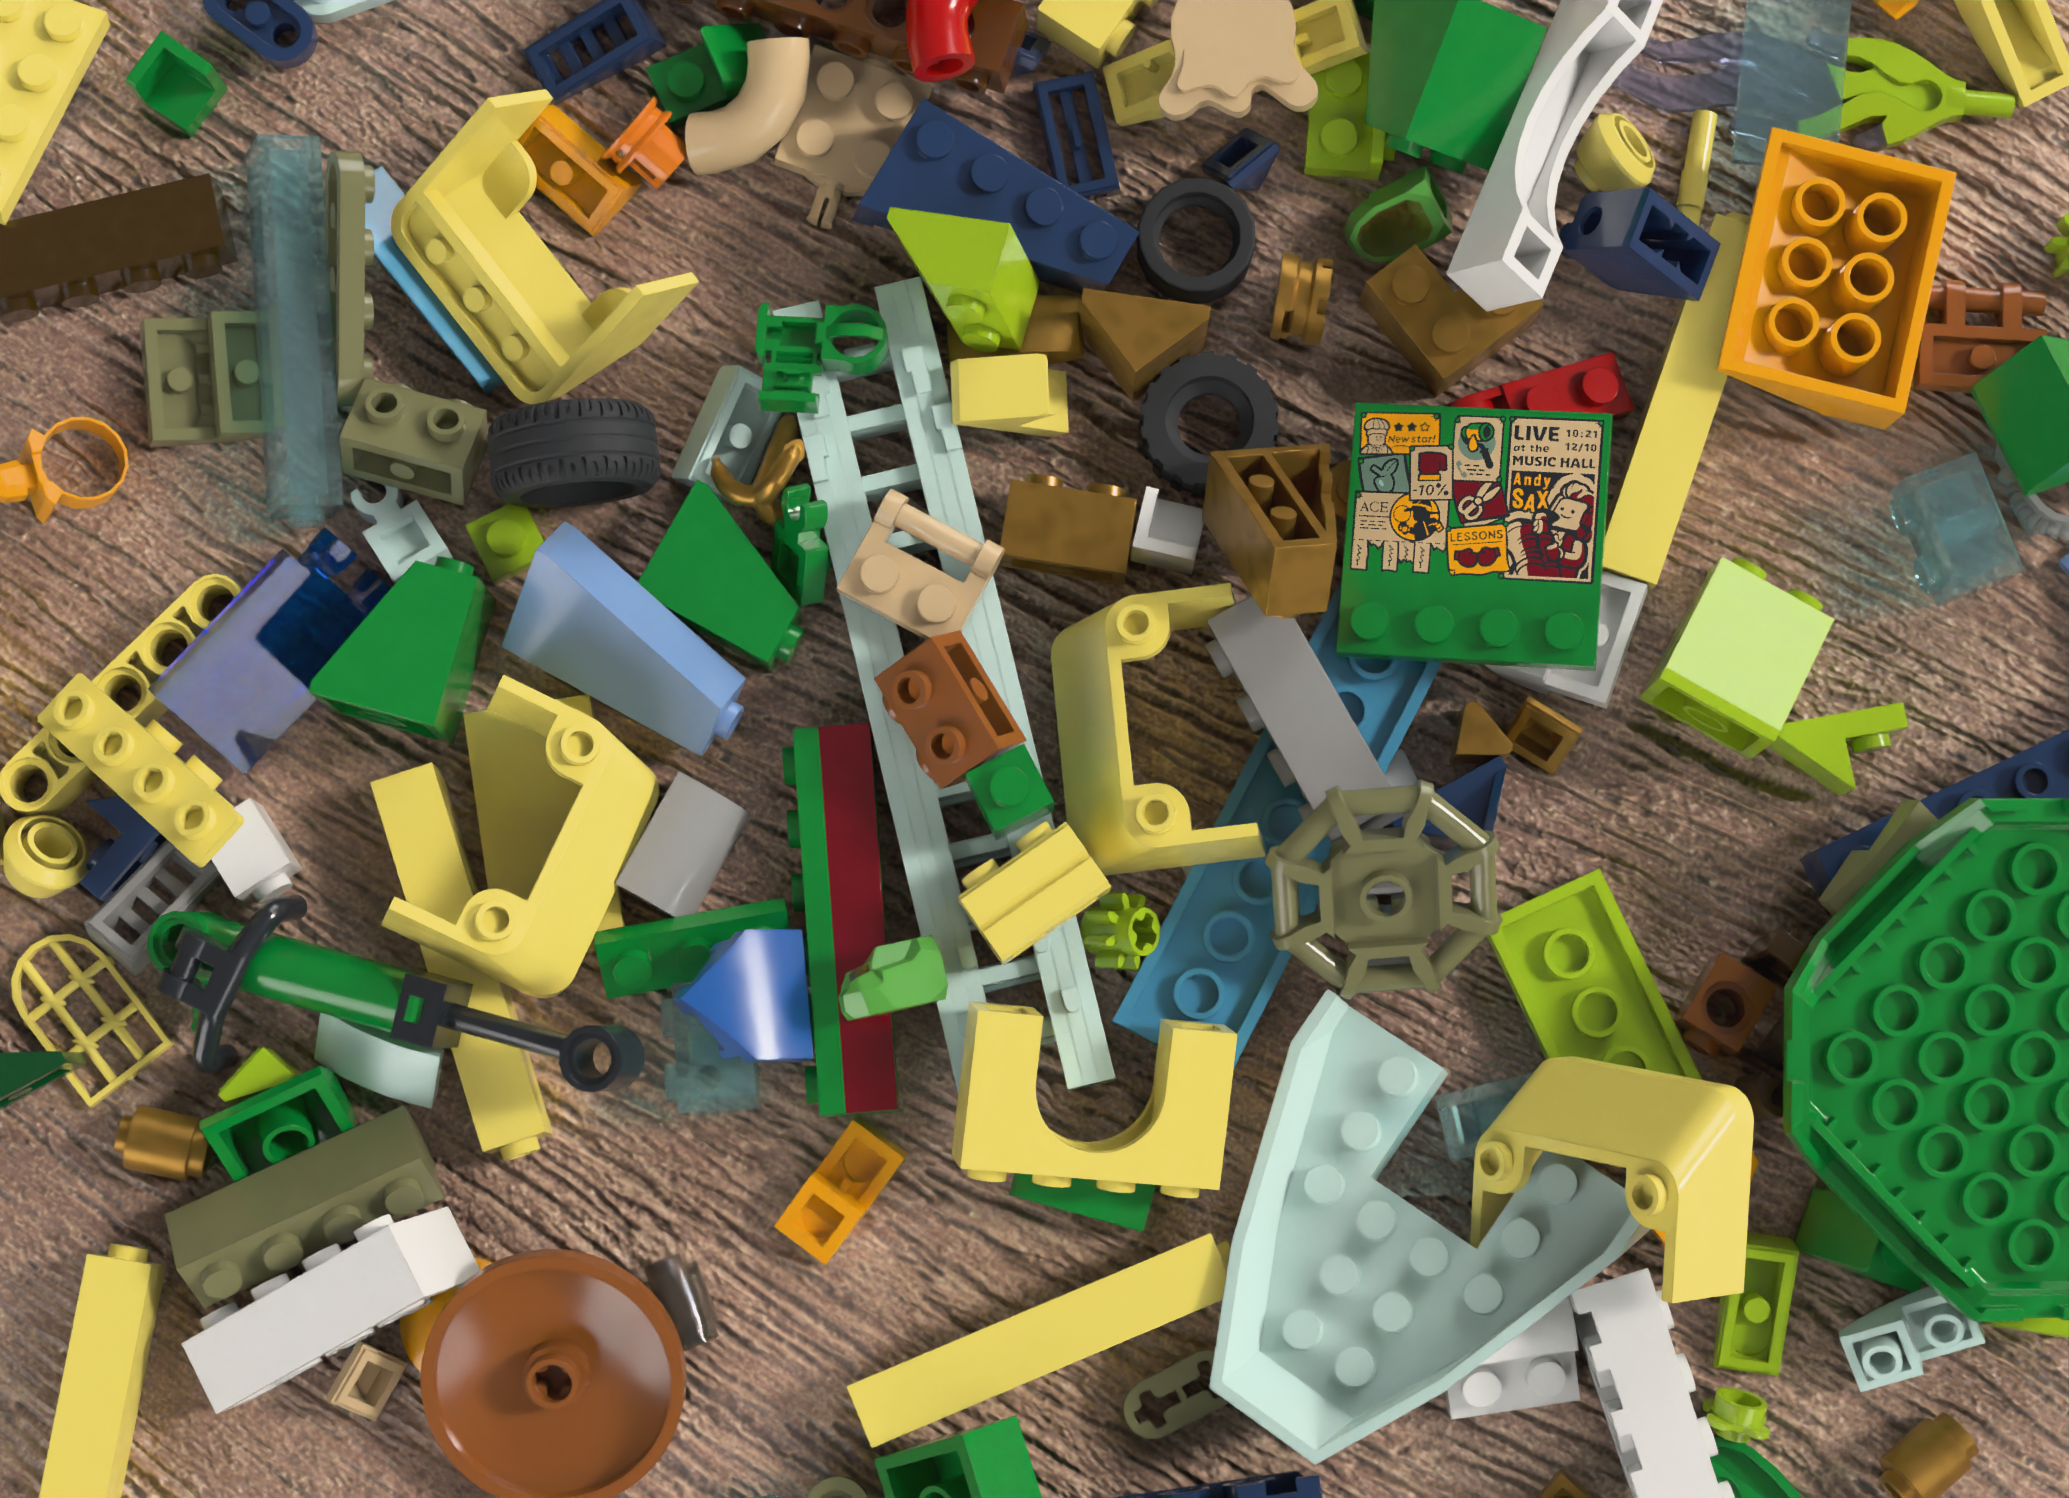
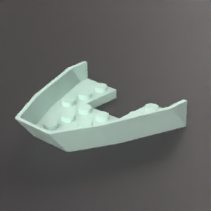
M1329 989L1325 991L1289 1046L1231 1242L1209 1385L1212 1391L1314 1465L1447 1391L1613 1263L1650 1230L1639 1224L1629 1211L1625 1188L1580 1158L1548 1151L1541 1153L1532 1166L1531 1176L1527 1184L1521 1190L1514 1193L1477 1249L1376 1181L1449 1073L1350 1007Z

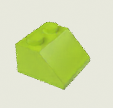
M890 207L887 215L888 222L919 276H921L922 281L960 340L967 346L984 352L997 351L998 347L1021 350L1040 281L1011 224Z

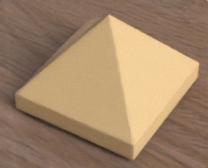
M358 1341L341 1366L325 1399L332 1404L376 1421L408 1363Z

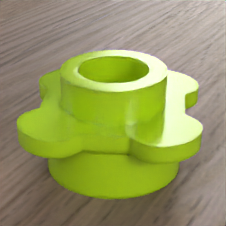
M1720 1387L1716 1390L1714 1399L1703 1401L1702 1409L1708 1412L1706 1418L1709 1425L1713 1427V1431L1720 1437L1738 1443H1748L1751 1441V1438L1761 1440L1769 1438L1771 1430L1764 1426L1767 1418L1765 1414L1768 1404L1758 1395L1739 1388Z

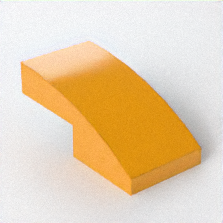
M859 1116L855 1117L817 1170L804 1183L774 1227L826 1265L909 1154Z

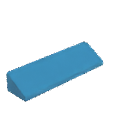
M383 167L374 170L375 194L373 202L371 204L365 203V229H371L373 233L374 257L485 395H488L504 381L395 243L391 231V216L395 206L405 194Z

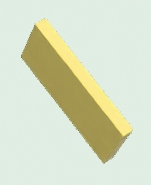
M585 694L555 699L595 719L593 701L590 695ZM491 710L465 713L463 716L488 889L505 890L527 900L581 786L559 776L550 767L545 756V736ZM618 886L597 931L625 926L620 887ZM594 937L586 953L596 952Z

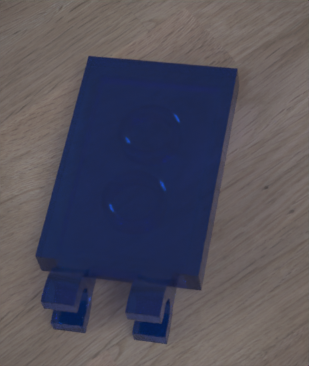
M324 527L297 560L282 548L148 689L159 701L245 775L317 700L308 693L311 680L388 593L391 587L370 568H367L355 581L347 594L344 593L329 578L343 571L357 555L329 529Z

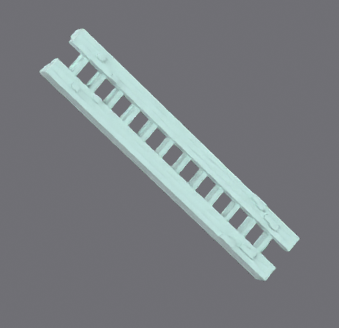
M921 276L874 287L880 315L886 323L889 341L888 353L881 365L869 373L853 375L842 371L823 370L822 361H817V365H822V376H814L812 393L819 394L820 396L819 413H797L817 500H824L828 506V519L824 530L837 585L872 524L867 502L884 498L890 489L901 494L923 489L929 516L982 544L985 543L958 427L952 424V402ZM819 300L773 311L774 316L823 318ZM874 343L845 349L843 355L850 357L864 356L876 346ZM894 370L902 404L846 416L839 382ZM908 429L916 464L861 477L853 442ZM905 531L892 533L887 542L910 555L937 549ZM937 549L942 572L964 583L972 567ZM992 576L962 634L1027 739L1023 744H1025L1042 777L994 576ZM840 594L921 937L933 936L943 959L948 988L946 999L938 1001L937 1006L958 1092L969 1001L987 1003L986 993L1040 980L1050 1016L1043 1018L1040 1046L1056 1043L1067 1090L1113 1082L1115 1080L1114 1069L1076 915L1033 945L1035 954L1012 959L1004 966L1000 962L978 968L970 934L971 931H975L977 928L958 902V896L961 892L955 870L983 864L990 859L996 861L1008 857L1014 858L1021 853L1015 843L1029 831L1046 821L1053 830L1055 829L1051 813L997 841L993 834H988L949 844L941 809L975 801L966 782L940 789L937 783H934V780L924 773L916 759V748L903 726L894 721L884 707L882 701L883 693L875 682L874 677L904 657L896 623Z

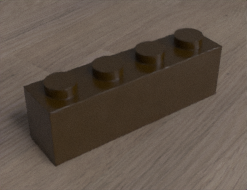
M210 173L10 220L7 221L6 225L0 224V320L8 323L30 320L39 314L38 309L62 304V306L67 308L89 306L100 300V294L121 289L127 293L151 291L161 285V280L183 274L187 278L199 279L220 273L223 270L222 265L238 262L222 189Z

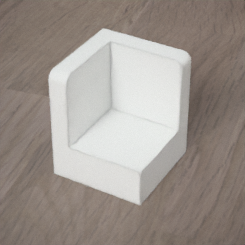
M1146 486L1130 561L1192 575L1204 524L1202 519L1203 509L1158 499L1159 489Z

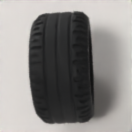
M582 398L537 403L502 413L488 429L487 439L492 487L498 497L511 505L534 508H559L614 502L644 494L651 490L659 480L660 464L656 422L651 411L635 401L614 398Z

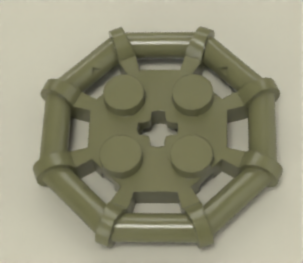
M1421 779L1417 780L1415 785L1341 790L1337 785L1326 790V798L1280 846L1271 847L1265 860L1266 865L1271 869L1274 928L1270 932V938L1278 950L1289 951L1336 988V995L1343 998L1352 999L1356 993L1424 988L1429 993L1441 989V981L1487 935L1497 934L1503 921L1501 915L1497 913L1495 854L1500 848V843L1494 832L1490 830L1483 831L1434 791L1433 783ZM1404 813L1401 827L1361 830L1356 816ZM1426 819L1458 845L1444 854L1433 846L1432 841L1421 833L1425 827ZM1338 824L1344 838L1337 840L1331 846L1329 856L1322 863L1307 857ZM1469 871L1470 902L1452 901L1451 876ZM1390 881L1393 886L1402 887V892L1392 894L1391 904L1379 905L1375 895H1367L1368 891L1376 887L1379 882ZM1298 882L1318 886L1319 911L1303 916L1300 915ZM1447 924L1457 927L1429 955L1424 948L1428 944L1427 937L1438 926L1440 931ZM1325 933H1328L1335 939L1336 934L1347 943L1350 952L1343 961L1316 939ZM1409 956L1411 961L1409 964L1367 967L1369 959Z

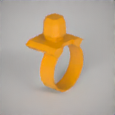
M70 417L56 423L45 435L31 428L18 460L0 464V502L25 501L29 494L35 516L43 524H46L57 503L73 509H92L108 502L122 485L128 469L127 449L119 434L106 423L90 417ZM65 430H86L99 435L112 446L119 459L120 477L118 483L110 491L96 497H79L63 491L55 483L48 480L42 469L41 452L44 444L53 435Z

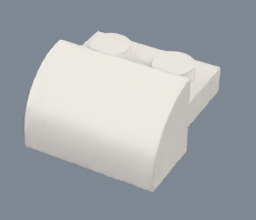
M1603 571L1596 671L1485 666L1496 674L1546 695L1548 691H1552L1607 709L1648 592L1647 584Z
M1570 1297L1559 1303L1445 1391L1447 1410L1451 1420L1580 1400L1575 1351L1579 1349Z

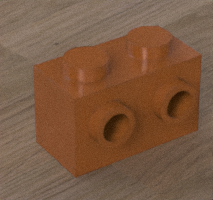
M960 630L930 637L874 677L875 682L883 693L882 701L886 711L894 721L903 726L916 748V759L919 766L927 776L936 781L940 789L966 782L965 773L1027 741Z

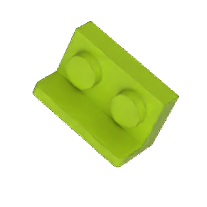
M1370 52L1311 74L1318 86V99L1314 106L1308 109L1304 175L1378 180L1383 160L1394 161L1396 150L1385 146L1389 133L1365 124Z

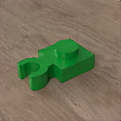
M807 483L787 487L783 490L781 505L784 519L775 521L771 559L772 572L800 606L823 601L825 578L831 567L829 547L820 538V529L824 528L827 523L828 506L824 500L809 502L811 487Z

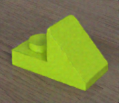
M1901 702L1784 723L1776 741L1769 748L1839 796H1844L1855 790V781L1847 745L1851 744L1853 754L1868 753L1891 747L1890 737L1908 728L1904 704Z

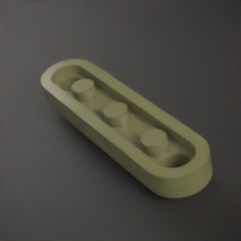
M332 151L329 154L326 167L324 382L330 406H353L364 379L373 380L372 360L370 356H364V331L372 329L374 320L373 298L371 293H365V267H371L374 260L373 233L371 229H365V203L371 204L373 202L375 175L371 165H364L363 158L359 152Z

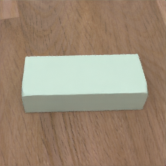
M725 365L719 369L672 472L673 479L690 487H693L698 479L707 484L718 499L738 506L726 499L716 488L710 476L711 457L719 456L720 461L728 467L738 481L744 484L751 483L782 412L761 411L758 402V392L762 390V377L740 365Z

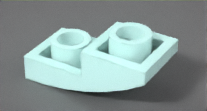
M320 1013L314 1055L315 1060L325 1067L332 1069L338 1075L364 1088L397 1100L432 1109L438 1093L444 1048L430 1049L390 1037L391 1033Z
M1930 1286L1894 1300L1838 1331L1840 1342L1860 1392L1924 1375L1922 1361L1985 1343L1980 1321L1975 1322L1963 1316Z

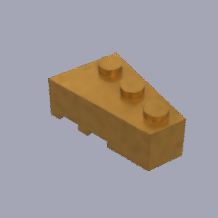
M1330 443L1210 452L1202 519L1265 617L1275 616L1288 619L1298 617L1302 613L1327 611L1337 549L1334 502L1331 501L1333 481L1332 472H1329Z

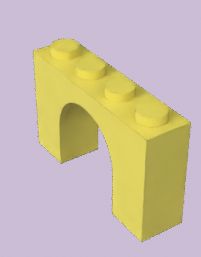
M969 1001L951 1155L961 1169H968L967 1177L987 1182H1005L1007 1180V1172L1033 1174V1183L1060 1188L1070 1187L1072 1178L1097 1180V1188L1118 1193L1135 1192L1136 1183L1161 1185L1160 1193L1179 1198H1198L1200 1189L1220 1190L1237 1033L1224 1024L1161 1019L1153 1087L1149 1101L1142 1114L1130 1127L1113 1137L1100 1141L1082 1142L1065 1138L1049 1129L1038 1108L1036 1079L1044 1016L1033 1007Z

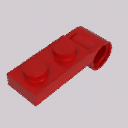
M1613 352L1464 396L1444 405L1447 407L1612 414L1613 421L1624 418L1635 410Z

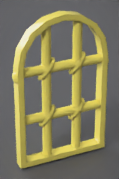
M72 934L50 935L32 944L18 959L11 978L12 1000L23 1019L25 1027L33 1032L46 1051H57L35 1022L49 1010L53 1009L75 1038L72 1040L75 1046L67 1052L83 1053L85 1051L109 1083L92 1097L74 1072L66 1075L67 1079L90 1108L96 1106L128 1080L134 1079L139 1071L175 1044L117 969L114 959L92 941ZM72 941L85 945L99 957V960L82 972L60 942ZM47 946L52 948L71 973L68 975V978L72 981L55 994L30 963L34 955ZM105 967L132 1001L116 1014L113 1013L92 985L95 983L92 977ZM24 972L42 994L39 999L43 1003L30 1013L22 1000L21 979ZM80 986L103 1015L100 1018L103 1024L88 1036L84 1034L64 1007L67 1005L64 999ZM137 1010L140 1011L163 1041L147 1055H145L125 1028L128 1024L124 1020ZM112 1029L138 1061L119 1077L115 1075L96 1050L99 1048V1045L95 1042Z

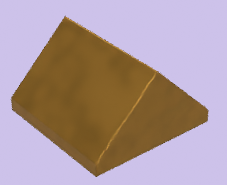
M1083 288L1080 324L1083 328V338L1128 397L1134 402L1146 393L1151 382H1156L1162 369L1168 365L1171 367L1176 364L1180 357L1188 354L1191 357L1197 356L1204 350L1211 306Z

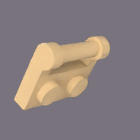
M890 489L836 588L837 592L926 640L930 637L959 630L962 632L996 571L1005 548L988 539L984 544L908 505L909 497ZM895 527L971 566V571L965 582L963 583L887 543Z

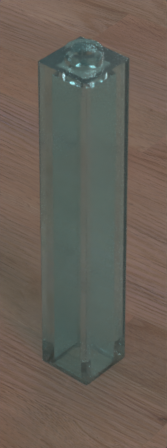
M257 134L246 152L267 516L268 519H286L287 526L290 528H316L324 526L325 519H331L343 506L320 137Z

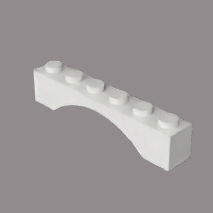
M1663 0L1560 1L1446 273L1486 312L1543 298L1563 249L1556 229L1555 202L1558 182L1568 153L1581 127L1599 99L1623 69L1644 49Z

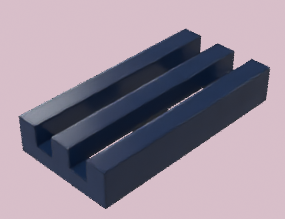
M1089 71L1033 83V94L1052 178L1089 201L1095 200L1096 196L1107 194V197L1119 195V181L1094 72ZM1083 88L1103 179L1093 181L1072 95V90ZM1059 93L1079 184L1070 186L1068 185L1048 95Z

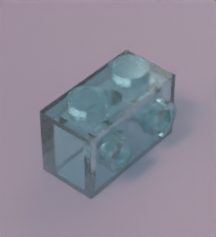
M1976 452L1907 476L1891 490L1893 499L1890 500L1889 507L1893 522L1901 535H1909L1917 558L1913 560L1915 576L1921 589L1926 594H1933L1937 607L2008 582L2025 570Z
M692 982L671 983L672 999L661 1000L664 1038L674 1037L676 1063L665 1064L667 1102H678V1113L683 1116L761 1111L759 1062H745L741 1056L724 1060L717 1052L718 1042L694 1014L684 1015L672 1001L682 986L689 985Z

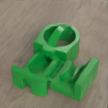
M768 302L761 304L758 309L755 351L758 362L764 367L762 390L758 392V402L761 411L818 414L820 396L819 394L812 393L814 376H822V365L825 371H842L853 375L866 374L878 368L886 359L889 349L886 323L881 315L870 306L851 304L845 306L826 305L824 318L771 315ZM853 322H863V323H868V324H860V323H853ZM844 336L864 337L879 341L871 352L859 357L845 356L837 351L832 344L834 338ZM817 361H822V365H817Z

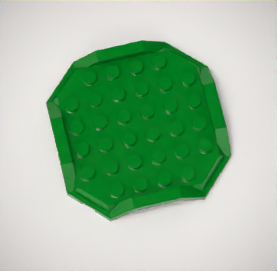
M1969 798L1906 842L1813 937L1784 987V1132L1813 1172L1904 1265L1963 1316L1975 1322L2023 1321V1318H2059L2069 1320V798Z

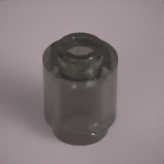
M676 1253L643 1267L647 1279L641 1282L653 1292L670 1315L679 1334L684 1351L719 1336L714 1321L719 1316L697 1260L684 1264L680 1253Z

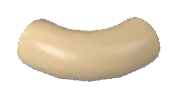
M780 37L747 42L748 65L746 81L738 96L725 107L712 111L693 112L687 118L685 145L689 164L695 174H716L753 163L787 136L806 100L811 59L808 38Z

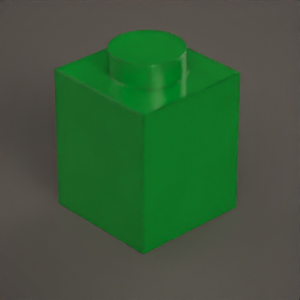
M1025 744L965 773L966 783L996 841L1054 812V800Z

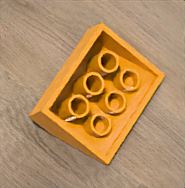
M1772 127L1768 134L1716 371L1822 415L1882 430L1888 428L1904 415L1957 173Z

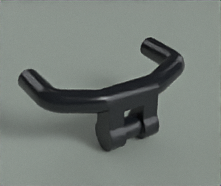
M286 895L267 900L254 913L230 946L195 928H182L174 945L178 949L171 967L163 969L156 988L163 994L199 1011L192 1047V1062L198 1071L209 1074L230 1069L236 1065L238 1061L236 1048L231 1044L220 1045L225 1017L252 959L280 923L299 920L306 915L307 902L302 896ZM202 962L214 967L207 985L195 979Z

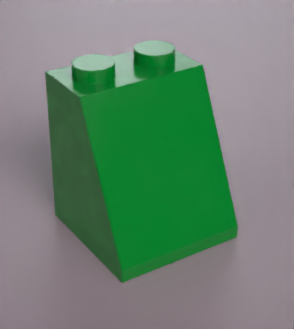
M1374 0L1365 124L1389 133L1385 142L1387 147L1419 159L1424 147L1432 149L1428 162L1462 175L1467 163L1489 171L1521 97L1547 28L1481 0Z
M437 556L434 565L415 560L311 680L308 693L334 713L454 745L497 600L483 584L484 580L473 575L474 567L467 563Z

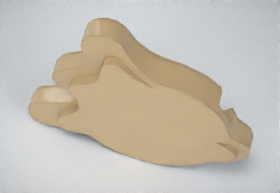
M1178 0L1171 16V45L1175 56V66L1171 78L1159 95L1158 101L1161 113L1167 119L1178 121L1191 116L1199 108L1211 106L1229 116L1242 118L1251 109L1252 95L1261 90L1267 91L1276 100L1295 112H1303L1313 107L1318 99V86L1312 76L1302 67L1294 50L1296 23L1290 1Z

